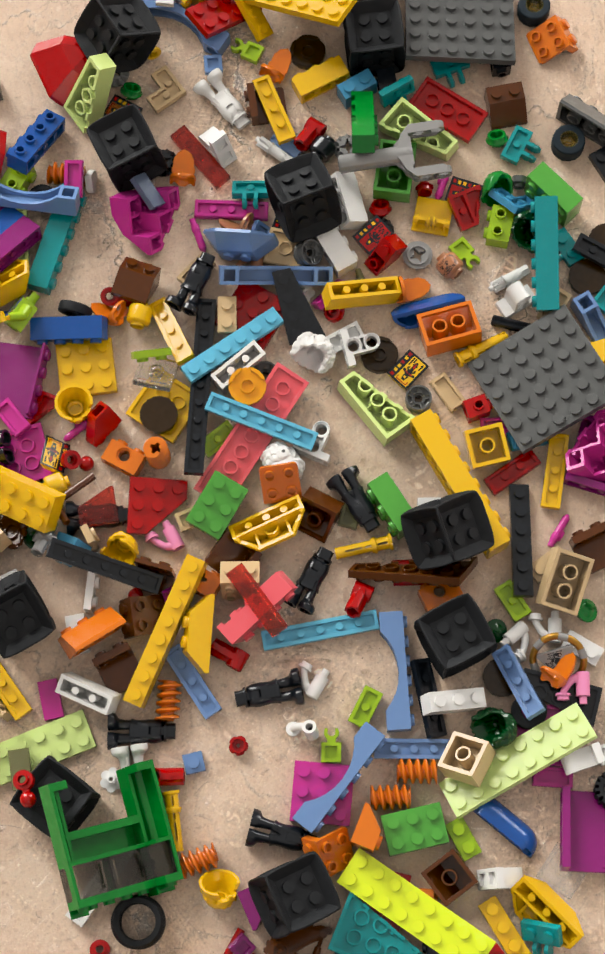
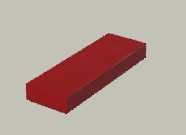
M532 450L524 455L521 453L486 477L483 482L492 494L496 496L509 487L510 484H513L541 465V461Z

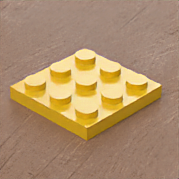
M108 337V340H102L100 344L84 341V344H72L71 342L65 345H55L60 390L67 385L77 384L89 390L92 396L118 393L111 337Z
M156 368L125 414L143 425L140 420L142 405L154 396L169 398L177 408L178 420L170 431L157 435L174 444L188 424L190 387L161 369Z

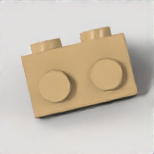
M260 561L220 562L222 598L228 601H235L237 599H247L254 593L257 595L259 593L257 589L260 587Z

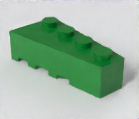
M351 91L352 153H375V146H379L377 115H374L373 91Z

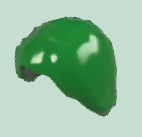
M495 171L487 175L483 183L482 203L490 207L493 204L501 205L488 195L489 191L494 188L502 187L513 195V181L508 173Z

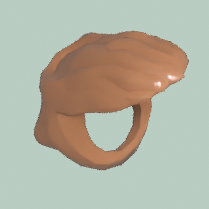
M252 212L248 213L240 224L228 219H218L221 228L251 230L254 223V214Z

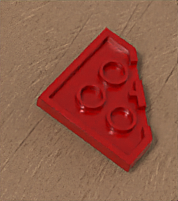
M130 476L126 534L146 535L187 500L188 481Z

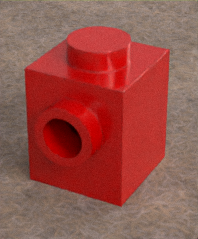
M485 394L462 402V409L468 423L490 416L491 409H493L492 403L489 399H486Z

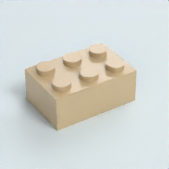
M552 547L534 603L577 616L595 560L559 547Z

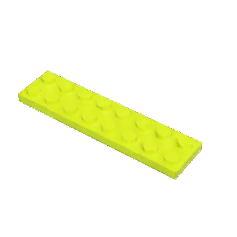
M358 848L337 880V883L439 954H489L496 944V941L361 848Z

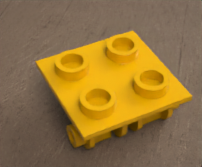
M418 196L411 231L447 237L452 216L448 201Z

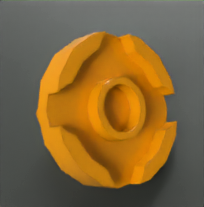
M253 367L239 368L232 373L228 389L235 401L246 405H253L258 403L266 393V381L263 374Z

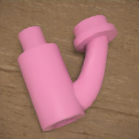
M169 520L162 522L164 527L163 533L168 543L157 539L159 535L155 531L145 535L146 543L151 542L166 551L175 552L185 546L175 525H171Z
M578 671L570 676L566 685L561 688L559 693H555L558 701H568L571 693L567 692L576 683V697H579V704H587V697H590V672Z

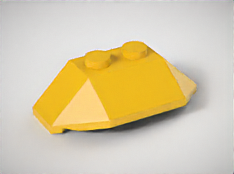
M27 259L15 260L0 273V307L26 293L30 275L29 261Z
M299 494L232 524L228 528L235 543L262 552L296 536L305 508Z
M215 594L204 596L182 618L184 636H181L180 646L183 648V654L200 674H209Z
M524 875L510 889L514 912L521 920L527 918L561 925L563 937L561 947L571 949L584 936L575 911L546 882Z

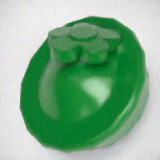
M133 82L124 83L120 89L121 94L127 97L126 100H136L142 96L141 87Z
M501 129L490 131L486 138V143L492 146V148L502 147L508 141V136Z
M582 599L577 615L578 619L587 623L596 619L597 607L591 600Z

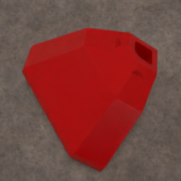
M66 35L36 43L30 54V58L49 98L62 107L88 60L75 37Z

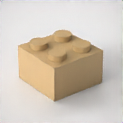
M454 731L437 766L445 777L480 787L496 752L489 741Z

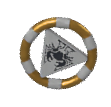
M561 632L549 633L539 638L530 651L529 664L532 670L540 671L537 663L538 659L545 666L554 669L561 658L573 652L574 646L580 658V665L576 672L585 671L587 668V654L583 645L575 637ZM552 640L571 643L537 654L545 643Z

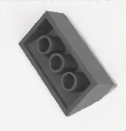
M569 93L559 102L556 119L566 125L579 127L585 137L604 147L605 115L599 112L596 107L584 103L578 96H573Z

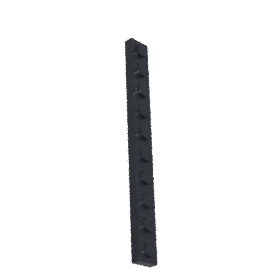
M199 298L193 350L195 357L213 346L216 299ZM211 372L191 384L184 475L203 476L208 420V411H205L204 408L210 393Z

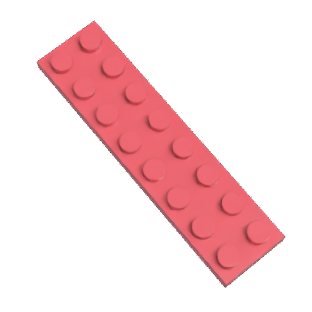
M277 362L265 380L266 393L258 403L248 406L285 420L309 382ZM236 423L193 489L201 494L215 470L242 485L273 437Z

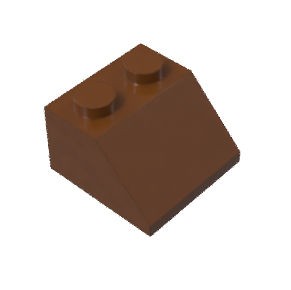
M521 81L485 88L484 100L491 130L528 123L526 100Z
M126 257L119 267L110 295L147 305L159 286L161 268Z
M310 486L301 498L305 512L298 530L325 543L345 503Z
M454 848L421 873L445 907L479 882Z

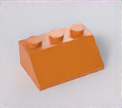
M471 300L416 315L427 357L482 342V330Z
M101 607L93 613L95 616L90 619L84 617L77 622L78 626L73 629L68 627L61 631L58 642L68 658L72 659L119 631L126 623V620L112 607L107 609Z
M365 802L350 844L373 854L374 850H379L383 837L380 836L381 830L370 804Z

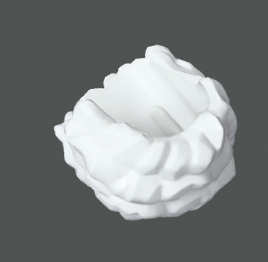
M304 332L299 335L289 352L291 358L298 362V365L305 366L308 370H314L315 373L319 374L326 373L332 368L336 359L334 345L330 339L322 334L317 335L312 332Z
M279 441L271 443L266 447V450L263 451L260 457L263 466L296 462L299 479H302L306 464L293 447H288L284 442Z

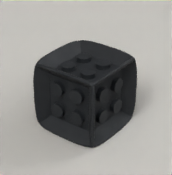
M90 0L74 28L75 39L86 58L107 53L116 65L115 73L133 71L141 67L150 56L161 35L156 19L143 0Z
M398 0L357 1L343 20L345 51L350 76L353 77L367 68L374 77H376L377 69L394 67L395 74L403 71L406 52L402 14Z
M135 104L121 107L96 120L87 128V134L118 192L135 189L130 179L136 175L145 172L149 179L152 180L166 171V160L157 146L143 115Z
M303 154L281 162L265 171L264 180L271 206L279 225L289 241L297 243L333 230L342 223V213L337 191L328 170L317 154Z
M475 490L458 492L441 499L429 501L401 515L402 530L410 554L418 569L421 570L439 568L471 558L494 545V535L481 497Z
M24 570L10 574L0 580V655L5 659L33 646L56 629L55 622L50 616L44 601Z
M469 593L457 596L437 606L414 622V629L419 641L442 679L453 676L480 662L495 652L498 646L489 624Z
M48 755L31 772L34 775L35 784L30 791L35 794L36 803L30 808L22 806L20 803L22 791L17 790L10 805L37 829L50 837L38 788L66 780L68 788L58 793L68 832L78 830L95 808L101 795L75 773L57 762L54 757Z
M314 851L279 865L248 882L250 895L264 927L273 939L286 937L290 933L311 926L341 908L340 900L323 861Z

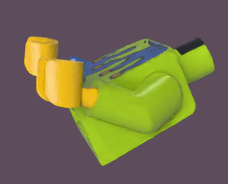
M31 290L26 298L19 297L8 311H0V323L4 322L14 331L21 333L38 310L34 305L40 296Z

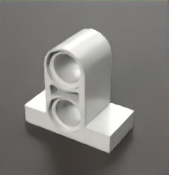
M212 126L198 136L203 147L216 158L222 169L237 159L228 136L223 130L219 131Z
M517 281L506 289L505 297L497 301L495 306L503 317L510 318L532 304V296L535 295L528 284L523 286L521 281Z
M347 328L340 329L338 332L348 369L354 368L357 365L355 356L374 352L380 345V338L375 333H367L349 338ZM369 338L374 339L376 346L369 347L366 340ZM355 343L358 350L355 352L350 351L348 344Z
M318 421L314 424L312 430L316 432L318 429L323 428L327 431L324 435H318L314 445L318 446L319 449L311 452L295 445L292 447L299 455L328 466L330 455L324 453L323 450L330 437V426L325 421Z
M596 742L572 752L560 759L567 776L605 762V756L600 743Z
M495 867L477 870L478 891L511 889L523 877L522 867Z

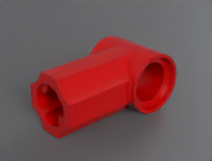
M311 116L306 121L303 130L294 139L293 144L301 152L307 151L318 136L325 134L327 125Z
M356 580L350 594L351 597L344 610L349 617L360 618L366 603H369L375 587Z
M218 638L211 644L210 654L222 660L237 672L242 671L250 657L247 652L238 647L234 648Z
M155 768V771L159 773V786L185 785L184 768Z

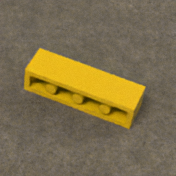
M393 276L326 283L321 295L325 310L394 304L397 302L402 291L398 277Z

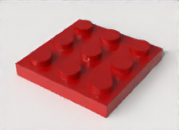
M238 285L232 295L237 297V330L271 307H274L282 317L277 295L259 285ZM217 319L216 322H215V325H216L217 327H218V319ZM278 328L257 341V344L263 350H265Z

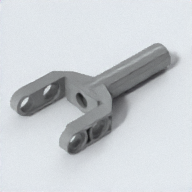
M432 120L408 124L393 147L375 149V153L338 155L339 172L343 174L396 165L403 170L406 176L415 182L450 177L453 174L452 167L444 163L415 167L411 139L434 136L444 131V123L442 120Z

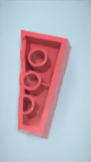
M276 571L257 589L259 592L257 595L254 593L244 601V607L234 610L229 615L231 619L227 623L221 622L217 626L218 630L231 644L250 641L255 636L253 632L257 628L261 629L268 623L267 618L271 614H277L282 609L280 605L284 601L288 602L295 596L294 591L298 587L283 571Z

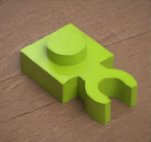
M235 38V43L239 44V46L234 47L231 45V51L235 54L241 53V59L257 65L265 51V47L249 40L244 44L240 38Z
M463 236L448 247L450 252H454L462 261L466 262V267L470 271L473 269V266L470 264L471 261H475L478 265L480 264V258L472 255L475 249Z
M325 728L324 736L327 742H321V763H341V742H336L339 730L335 728V735L329 736L328 728Z

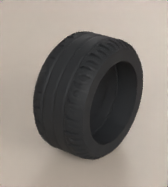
M132 895L133 898L120 901L113 910L111 929L116 940L123 946L135 950L146 949L156 944L162 937L166 926L165 914L161 905L153 898L146 895ZM136 904L149 907L154 913L156 920L153 932L142 940L129 938L124 933L121 924L124 912L130 906Z

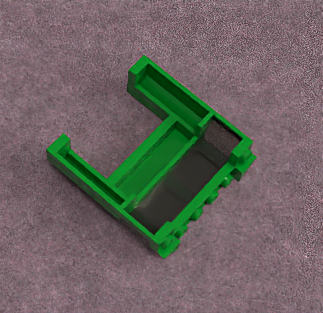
M153 759L135 763L116 771L127 817L92 827L68 832L58 793L68 788L66 780L38 788L71 920L89 915L90 910L98 908V903L103 902V906L116 903L115 898L118 897L123 901L133 898L132 893L136 892L138 896L148 894L151 897L175 890L176 881L184 879Z

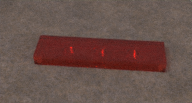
M185 125L170 135V138L181 150L186 149L192 154L194 165L216 190L231 179L230 175Z
M242 562L226 574L272 638L289 627Z

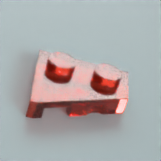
M113 485L77 508L80 526L86 523L89 527L119 523Z

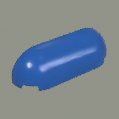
M458 293L442 294L400 305L392 310L391 315L394 322L399 326L405 327V329L418 328L417 314L465 302V297Z
M492 799L473 811L529 858L533 856L537 848V838L534 831L498 800Z

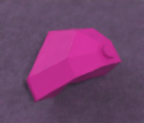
M178 186L155 187L166 203L151 211L136 189L120 192L109 197L111 214L120 231L147 255H153L163 249L165 244L163 242L166 233H169L174 221L171 218L174 211H178L180 206Z
M602 409L595 413L592 417L594 419L588 428L585 427L577 438L578 442L572 449L569 448L565 454L568 473L596 481H605V409Z

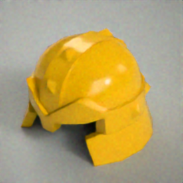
M77 384L67 385L57 393L54 400L55 409L60 417L74 424H79L87 418V414L91 411L93 398L85 387Z
M123 531L115 532L114 535L108 538L107 547L104 546L100 550V554L135 566L134 560L139 555L138 544L130 534H126Z
M214 869L205 872L200 877V892L210 907L224 910L231 907L233 901H237L236 891L240 881L235 873L225 869Z

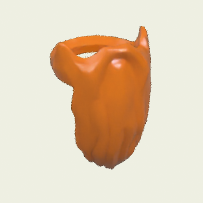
M288 48L280 49L276 52L268 65L262 64L259 75L269 74L273 83L279 82L278 84H280L291 64V52Z
M183 149L174 157L169 183L175 182L178 186L184 187L188 184L195 186L194 159L189 151Z
M398 276L402 293L397 303H406L423 297L430 290L431 284L426 279L419 277L403 280L402 276Z
M124 300L119 301L113 308L102 303H91L92 312L95 315L107 317L109 325L121 326L124 323V317L128 313Z
M569 653L561 658L554 669L541 666L542 674L540 680L549 681L551 686L556 689L565 686L575 669L576 656L574 653Z

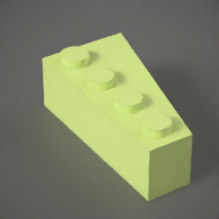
M107 53L89 56L63 106L83 134L87 133V128L93 122L104 116L116 70L115 63Z
M401 97L378 123L380 132L399 139L400 134L408 124L432 120L405 98ZM445 130L434 136L411 139V143H417V149L446 162L459 149L458 140Z
M353 371L339 381L337 390L380 443L386 446L409 429L410 420L415 416L403 410L402 406L398 403L395 404L387 398L386 394L379 392L373 387L374 385Z

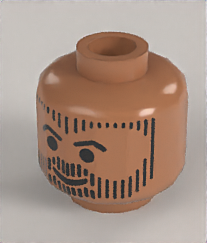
M443 252L437 257L436 269L445 279L454 280L463 272V261L454 252L447 254Z

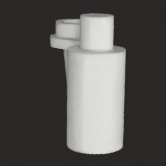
M551 611V618H548V631L540 623V621H543L540 613L529 614L528 621H532L541 637L549 633H562V619L559 618V611ZM552 640V641H549L548 643H561V641H560V640Z
M519 621L503 634V639L499 642L501 647L507 643L512 646L521 638L520 649L517 648L514 651L520 663L527 660L525 654L529 645V628L523 621Z
M303 660L298 665L301 667L302 688L307 696L317 701L329 681L327 676L330 671L323 668L321 673H317L311 684H309L308 672H312L313 666Z
M307 720L304 723L290 722L286 726V732L289 736L294 737L300 731H304L306 738L310 741H314L319 737L318 728L312 720Z

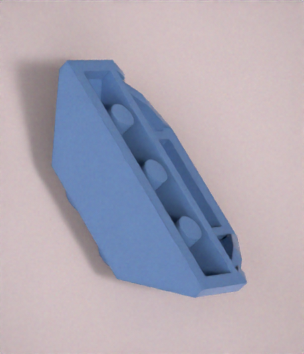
M209 228L203 231L208 242L218 255L227 261H258L279 245L275 233L229 228Z

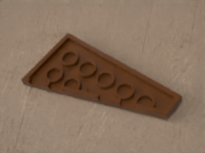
M471 557L470 561H458L447 566L428 570L418 569L413 560H409V564L400 565L398 561H391V563L383 566L379 562L355 563L348 570V578H355L358 581L372 579L375 582L387 580L393 583L410 582L414 585L429 583L431 586L444 584L449 587H457L462 584L477 566L478 557Z

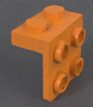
M554 15L527 33L526 37L540 64L546 63L564 50L572 54L578 50L576 46L577 39L570 33V25L565 18L562 19Z
M296 462L259 468L264 504L282 502L299 494L300 499L302 498Z
M342 826L321 838L310 835L301 838L304 854L311 851L316 852L323 861L330 877L344 870L354 856L346 827Z

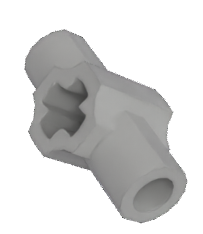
M56 529L47 533H42L38 530L32 537V541L35 542L31 549L33 555L42 557L45 550H48L51 539H57V535L54 534Z

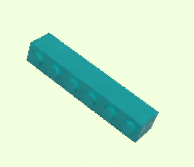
M84 190L83 198H80L77 216L51 213L30 269L28 289L50 295L51 290L55 289L57 274L61 272L63 267V257H66L69 251L68 243L74 237L75 224L79 223L81 217L80 210L87 201Z
M535 196L534 201H530V213H534V220H531V232H534V239H531V251H535V258H531V270L535 269V277H532L531 280L532 288H535V296H532V307H535L536 312H550L560 309L558 196Z

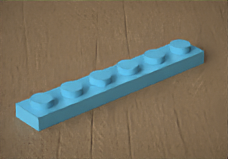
M271 307L181 366L180 370L189 382L193 384L231 359L253 340L257 342L284 324V320L275 308Z
M212 391L204 408L205 411L311 452L319 435L318 432Z
M374 609L362 612L360 618H351L348 615L264 630L261 631L264 651H270L380 630L377 612Z

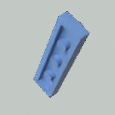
M507 643L493 652L491 655L526 718L530 721L546 711L511 646Z
M177 644L171 648L166 660L205 720L221 711L222 708L196 668L183 654V648H181L180 644Z
M385 738L383 740L386 742L379 752H374V759L440 760L450 739Z

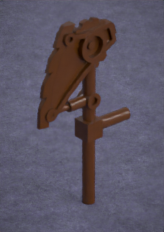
M90 473L63 492L66 494L65 500L97 479L95 475ZM62 508L59 518L63 525L66 526L70 524V520ZM1 514L0 529L13 542L8 547L11 550L20 548L23 545L24 537L27 535L26 530L28 526Z
M311 925L280 939H273L271 937V940H267L265 943L266 947H264L263 952L265 954H298L296 953L297 951L318 941L312 954H320L322 941L326 938L327 934H331L332 928L322 925L313 927Z

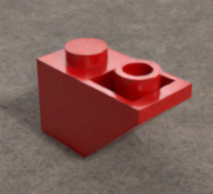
M396 233L386 236L373 250L364 264L375 276H378L393 264L408 246Z
M102 401L87 414L86 441L95 448L102 444L105 438L122 421Z

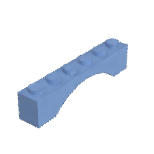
M143 0L153 16L174 19L190 28L197 35L205 52L211 55H223L230 45L231 39L227 30L206 39L185 15L186 9L181 4L175 3L174 7L156 6V0Z
M0 183V206L77 216L80 207L79 187L60 185L46 191L30 192L13 189Z
M219 265V284L275 285L272 272L291 268L299 285L325 286L326 283L333 282V267Z
M589 290L573 298L570 308L592 342L605 339V319L599 305Z
M403 611L379 612L380 635L393 651L398 667L397 691L386 710L387 733L411 731V726H415L414 714H410V706H413V694H409L408 686H412L411 674L407 675V667H410V655H406L405 647H409L408 635L404 636V628H407V616H403Z
M365 722L354 736L352 761L343 779L325 795L304 802L292 819L309 833L313 834L314 831L318 833L325 824L322 821L326 815L330 817L336 810L335 803L338 799L343 800L348 794L349 790L347 788L351 782L355 784L361 777L359 772L363 766L367 768L374 759L371 757L375 751L379 752L386 743L383 741L385 735L368 722Z

